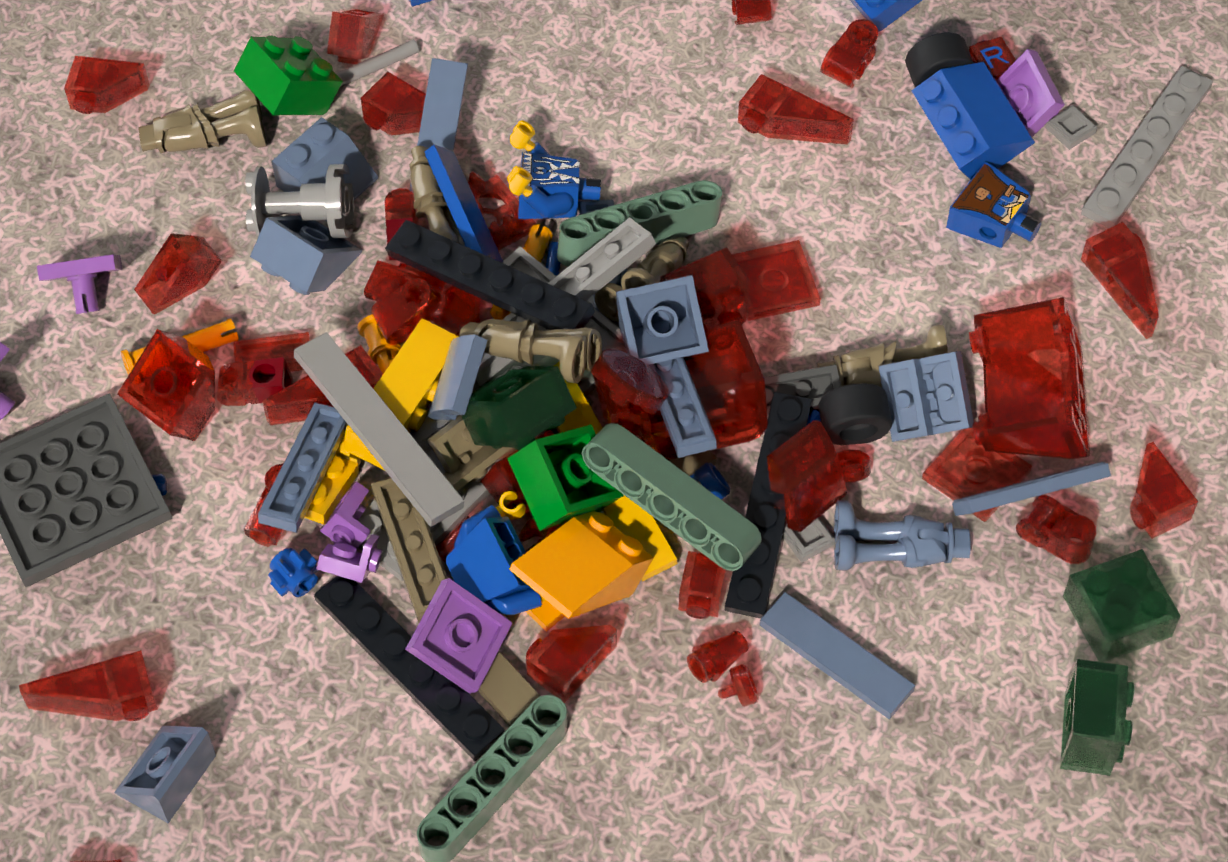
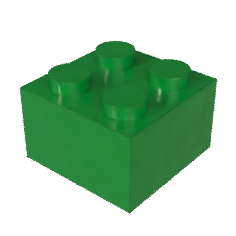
M272 35L267 37L251 36L234 69L236 75L272 115H323L327 113L343 82L333 71L332 65L316 53L313 45L307 39L299 36L294 38Z
M592 424L536 439L507 458L539 531L564 524L578 515L591 511L599 512L624 496L591 471L583 461V448L596 436Z

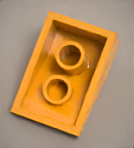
M591 511L570 519L515 560L509 570L568 619L630 597L635 592L653 557L643 550V546L638 540L626 536L613 526V521L608 516L600 512Z

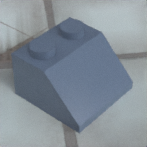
M322 117L271 161L276 186L284 192L300 191L301 184L326 183V174L330 164H347L350 174H343L345 183H352L354 200L378 179V175L351 138Z
M301 215L267 217L250 257L261 263V269L266 273L277 277L281 276L290 282L289 286L291 289L298 293L309 295L311 292L325 291L363 250L344 238H332L329 229L316 220L303 221Z

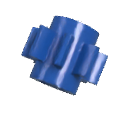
M286 548L280 551L270 563V569L272 570L268 574L272 580L270 584L282 597L289 591L295 597H301L311 591L318 581V577L315 574L319 571L316 569L318 561L306 548L299 554L293 548Z

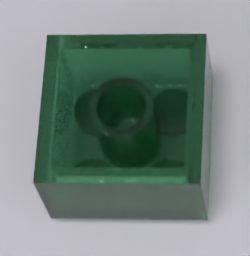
M514 365L473 392L470 396L466 413L461 416L475 445L492 446L494 449L508 447L521 450L536 440V436L544 430H551L563 424L565 416L577 407L558 366Z
M1143 549L1071 574L1063 594V598L1099 663L1171 638L1181 617Z
M1077 659L1064 694L1060 769L1110 776L1115 763H1122L1125 745H1130L1132 736V720H1125L1127 707L1131 708L1134 696V682H1127L1128 666Z

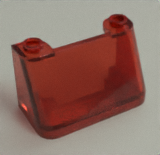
M1064 297L974 315V331L969 332V341L973 354L979 353L983 362L985 413L979 414L978 422L973 423V434L976 444L978 446L983 445L987 452L1073 460L1089 457L1090 445L1083 354L1080 338Z
M738 320L713 327L705 335L709 352L683 357L715 435L717 449L755 440L763 435L768 424L765 379L741 322ZM610 349L602 351L598 367L595 371H592L605 424L614 423L624 427L667 460L678 458L644 367L631 368L627 355L620 350Z

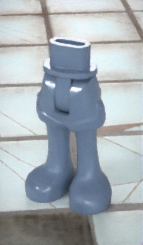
M837 500L833 529L835 539L834 565L836 570L847 571L855 564L873 561H902L904 567L916 568L941 562L951 563L953 558H970L969 529L953 528L950 522H947L944 528V523L915 515L904 516L903 521L895 522L863 521L856 518L850 502L847 500ZM880 540L897 541V543L870 545L857 543L856 541Z

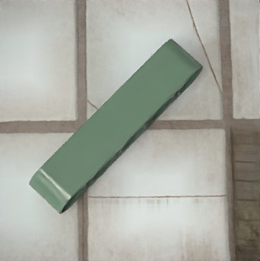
M696 181L568 218L560 224L558 261L567 267L570 266L629 217L652 234L656 245L668 239H677L711 229L718 223L722 189L712 181Z
M614 423L606 424L583 448V461L591 471L723 569L729 571L740 569L759 547L762 540L761 533L752 522L624 427Z
M544 695L534 700L421 821L417 829V839L421 857L426 862H450L564 739L568 727L567 709L565 703L560 698L554 695ZM548 716L558 719L556 723L551 725H544L539 722L542 718ZM518 746H527L531 749L523 755L512 752ZM492 775H498L503 778V781L495 785L484 782L487 777ZM464 805L476 808L469 815L456 813V810ZM434 836H444L448 839L440 846L427 844L428 840Z

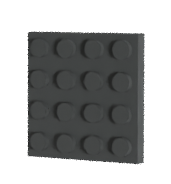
M110 393L0 443V534L25 587L31 586L173 519Z

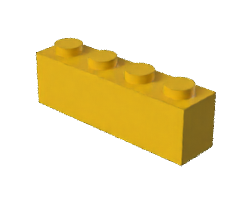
M421 318L373 388L409 433L411 430L417 432L422 426L427 415L426 408L433 401L450 343L454 338L459 337ZM348 425L345 430L344 450L383 469Z

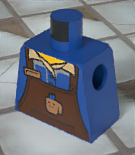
M985 161L950 206L946 228L1002 248L1012 233L1031 242L1037 235L1041 222L1027 215L1031 199L1030 193Z

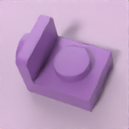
M356 481L344 494L320 532L329 537L333 543H346L357 549L370 534V530L358 521L366 509L361 503L369 490Z
M371 534L364 544L362 553L357 552L354 546L346 543L328 544L319 556L316 569L363 583L370 571L376 573L383 552L382 549L377 548L380 536Z

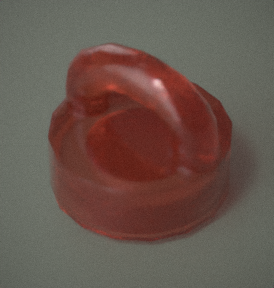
M741 664L730 668L732 684L719 689L718 697L726 699L737 695L743 707L757 703L759 694L747 665Z

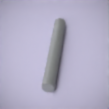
M413 39L336 73L343 81L340 87L419 53L416 41Z

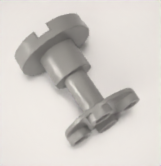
M330 164L326 174V183L301 184L300 191L270 192L269 180L262 166L256 167L254 172H247L245 186L247 194H251L252 209H248L246 212L248 231H255L258 237L266 218L271 217V214L301 213L303 221L327 220L332 238H349L351 232L346 230L345 226L353 225L354 197L352 183H345L343 174H350L347 164Z

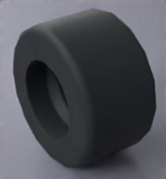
M951 32L937 33L922 39L908 51L905 59L914 87L920 85L940 69L974 64L965 39L959 34Z
M860 383L841 386L825 394L818 404L823 435L826 441L834 445L870 443L888 434L892 428L888 397L885 390L878 385Z

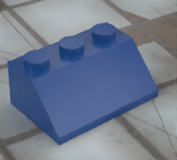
M984 62L940 69L911 90L956 165L970 180L985 161L999 169L1035 143Z

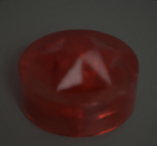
M844 450L837 453L831 459L832 476L842 482H857L867 478L871 473L869 455L860 450Z

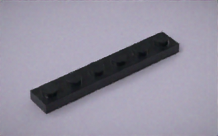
M405 220L385 247L390 257L526 320L529 319L530 322L537 323L548 330L583 328L595 313L592 303L408 220Z
M778 392L773 393L745 518L758 528L762 540L759 547L743 566L732 572L725 603V611L760 619L766 613L812 399Z
M336 576L314 594L315 601L474 761L485 754L505 732V729L468 692L405 650L412 637L356 581Z

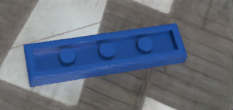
M434 144L425 151V156L465 246L502 263L501 255L454 151Z

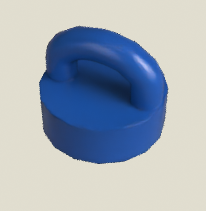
M706 462L690 476L695 481H700L703 487L721 500L730 494V487L727 481L712 463Z

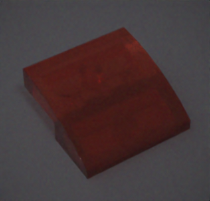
M813 420L767 456L771 491L784 494L787 526L789 529L798 532L803 531L836 504L837 500H841L847 495L843 470L838 455L827 431L820 421Z

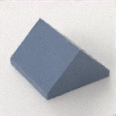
M692 275L616 292L620 333L632 368L709 352Z
M162 726L114 793L169 824L216 757L209 733L203 727Z

